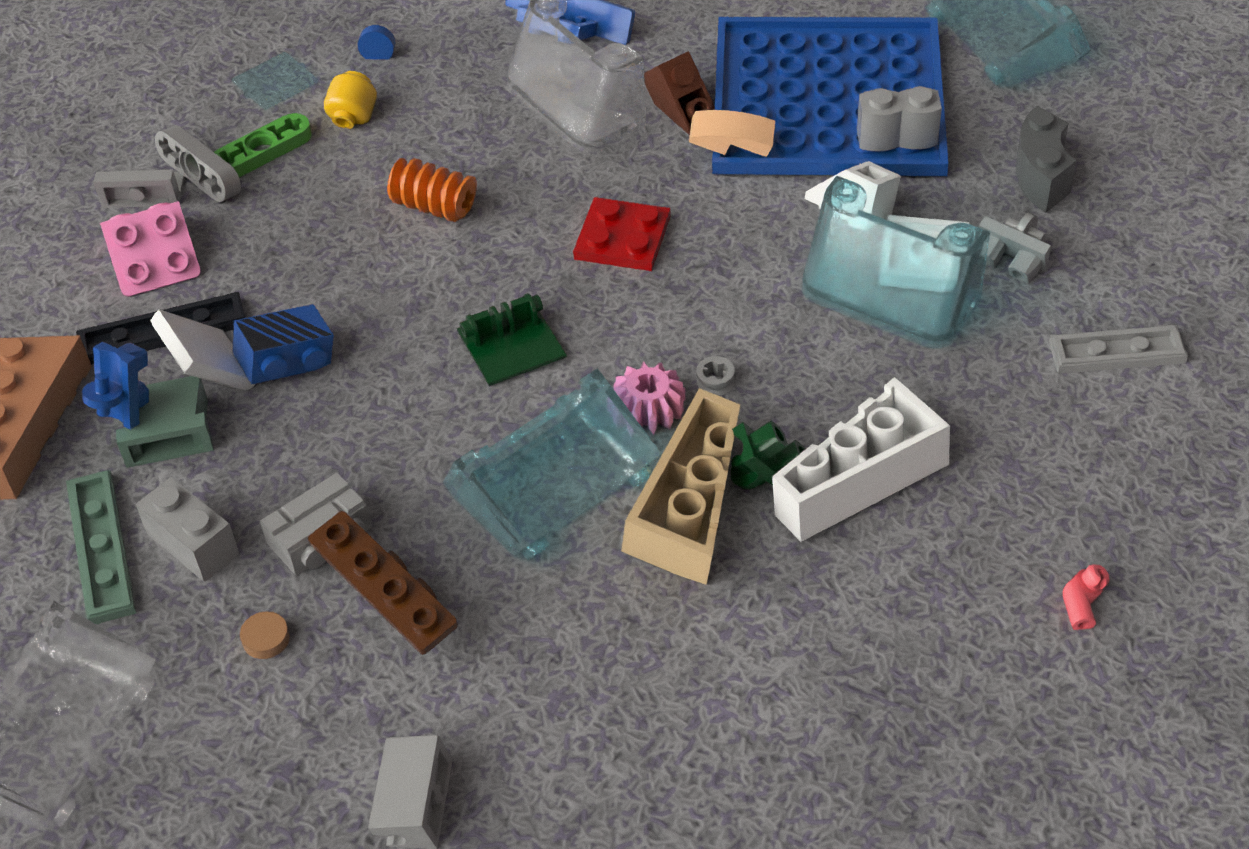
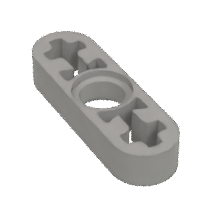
M174 125L156 133L155 145L161 158L212 199L222 202L240 193L241 183L235 169L183 128Z

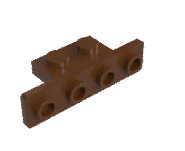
M345 511L338 512L308 536L310 545L420 654H427L457 629L458 622L456 618L437 601V597L430 586L423 579L418 578L416 580L408 573L404 562L395 552L390 550L387 553Z

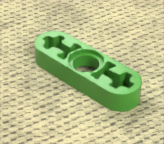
M287 114L217 149L214 153L226 162H229L238 176L241 177L307 143L312 136L308 118L302 114ZM260 145H270V147L265 150H253L255 147Z

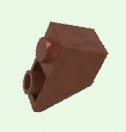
M689 51L641 74L654 104L689 135L695 111L715 110L712 99Z

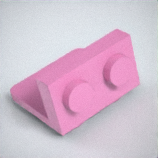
M179 201L159 203L151 206L148 210L134 214H119L108 221L100 223L117 280L124 296L138 295L194 279L200 275V266Z

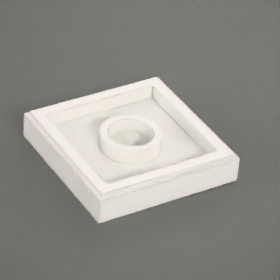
M160 309L150 320L184 374L241 391L249 390L255 386V384L251 385L233 355V344L223 330Z

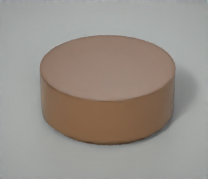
M274 612L256 613L249 617L240 629V639L244 650L250 656L258 659H268L280 654L286 648L290 639L286 621L282 616Z

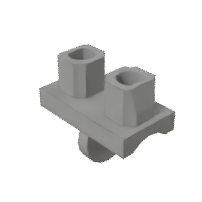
M1027 213L1020 221L1009 217L1005 224L985 216L979 224L981 238L974 251L976 260L995 268L1004 253L1014 257L1008 267L1009 275L1026 283H1029L1040 270L1047 272L1053 265V262L1049 260L1051 245L1044 242L1046 233L1036 229L1038 223L1036 215Z

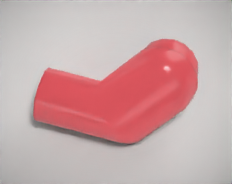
M1091 564L1086 569L1080 570L1063 588V600L1073 630L1089 629L1096 625L1091 604L1101 595L1103 588L1108 585L1110 580L1108 572L1100 565Z

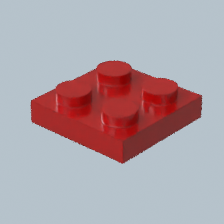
M594 197L573 250L574 260L652 271L671 217V209Z

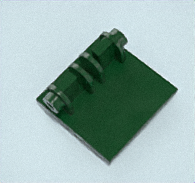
M527 293L521 298L510 301L511 309L507 302L500 303V313H498L495 306L489 307V312L485 310L474 315H466V320L459 323L460 327L457 328V332L489 386L567 357L540 313L543 310V304L538 294L531 296Z

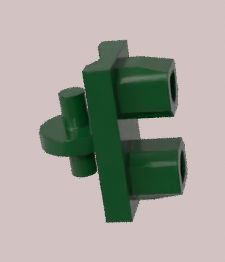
M772 420L755 431L742 422L732 429L734 436L743 443V452L741 455L734 456L731 461V479L734 484L744 490H751L758 485H763L766 481L773 486L772 476L806 448L797 440L788 444L785 434Z

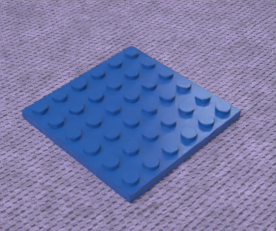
M719 17L715 110L744 112L775 120L773 147L767 157L731 144L725 155L713 151L712 174L837 175L846 169L870 161L900 176H947L949 163L937 18ZM918 86L938 90L942 107L938 145L926 149H906L902 147L887 151L860 149L857 135L859 94L879 88L900 92Z

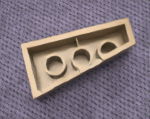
M698 389L625 520L622 552L673 574L707 585L734 442L732 429L737 425L740 404L703 389Z

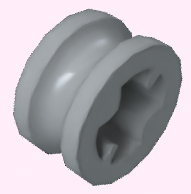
M711 356L700 361L696 370L698 388L718 396L731 391L735 382L733 363L721 356ZM714 373L716 376L723 375V378L717 379L715 376L708 377V374Z

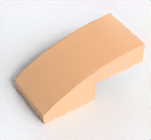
M695 111L692 117L689 143L723 155L726 154L731 144L767 157L773 147L775 120L737 111Z

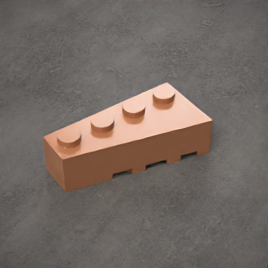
M80 335L0 338V500L17 499L41 457L40 452L48 438H52L56 431L58 420L65 408L72 403L81 380L86 378L92 368Z

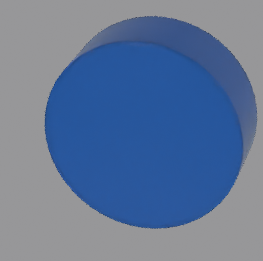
M368 26L360 34L358 50L365 59L389 60L395 48V37L390 30L383 26Z

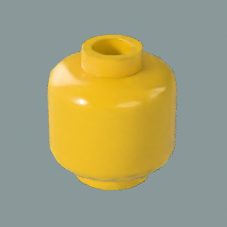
M347 71L335 76L330 82L324 100V111L336 126L352 129L354 124H365L370 120L377 100V91L366 75L356 71Z

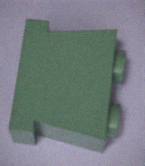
M194 376L146 385L149 389V402L139 408L140 424L131 430L126 427L116 429L117 445L126 468L214 451L212 435L206 420L208 398L201 378Z

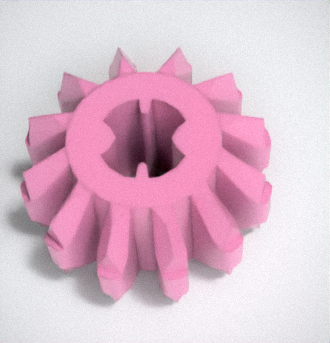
M644 361L640 369L627 366L624 376L616 377L613 395L611 396L612 408L618 414L621 426L631 423L636 434L643 428V425H646L653 435L657 429V424L660 423L663 427L671 429L673 419H681L684 411V401L686 400L685 387H683V382L679 381L676 370L665 371L662 362L654 368L648 367Z

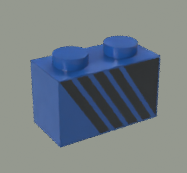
M314 304L234 320L232 353L252 385L315 371L331 364L334 335Z

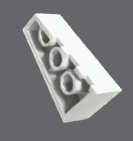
M894 377L884 385V393L878 398L873 399L869 397L858 406V414L846 424L840 421L829 430V437L819 446L810 445L772 476L775 516L800 542L948 466L950 425Z

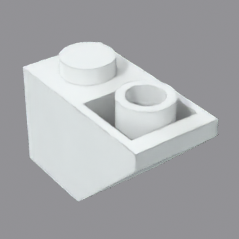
M867 161L846 169L806 191L804 199L819 205V209L823 212L838 214L850 220V223L857 228L871 229L876 225L886 222L888 215H892L901 176Z

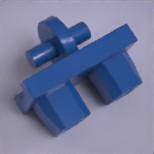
M101 342L93 347L95 381L83 387L82 400L88 407L96 409L98 416L116 418L123 423L124 427L131 430L140 424L139 408L149 402V389L145 383L138 380V371L148 366L147 351L132 343L116 348Z

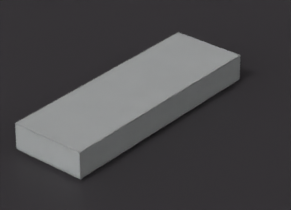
M1177 325L1050 335L1049 345L1058 374L1183 364L1187 362L1188 358Z

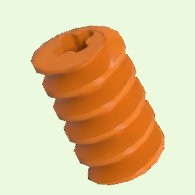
M399 158L390 172L387 184L388 196L393 203L404 204L412 209L417 208L423 213L431 212L433 216L445 217L446 220L456 222L466 216L473 205L477 191V180L474 176L468 175L463 180L461 172L454 171L450 174L448 168L440 167L436 170L434 164L427 162L423 165L422 161L416 158L410 160L408 164L405 158Z

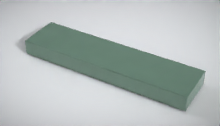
M106 470L67 480L66 485L82 591L89 625L92 626L136 614L111 471Z

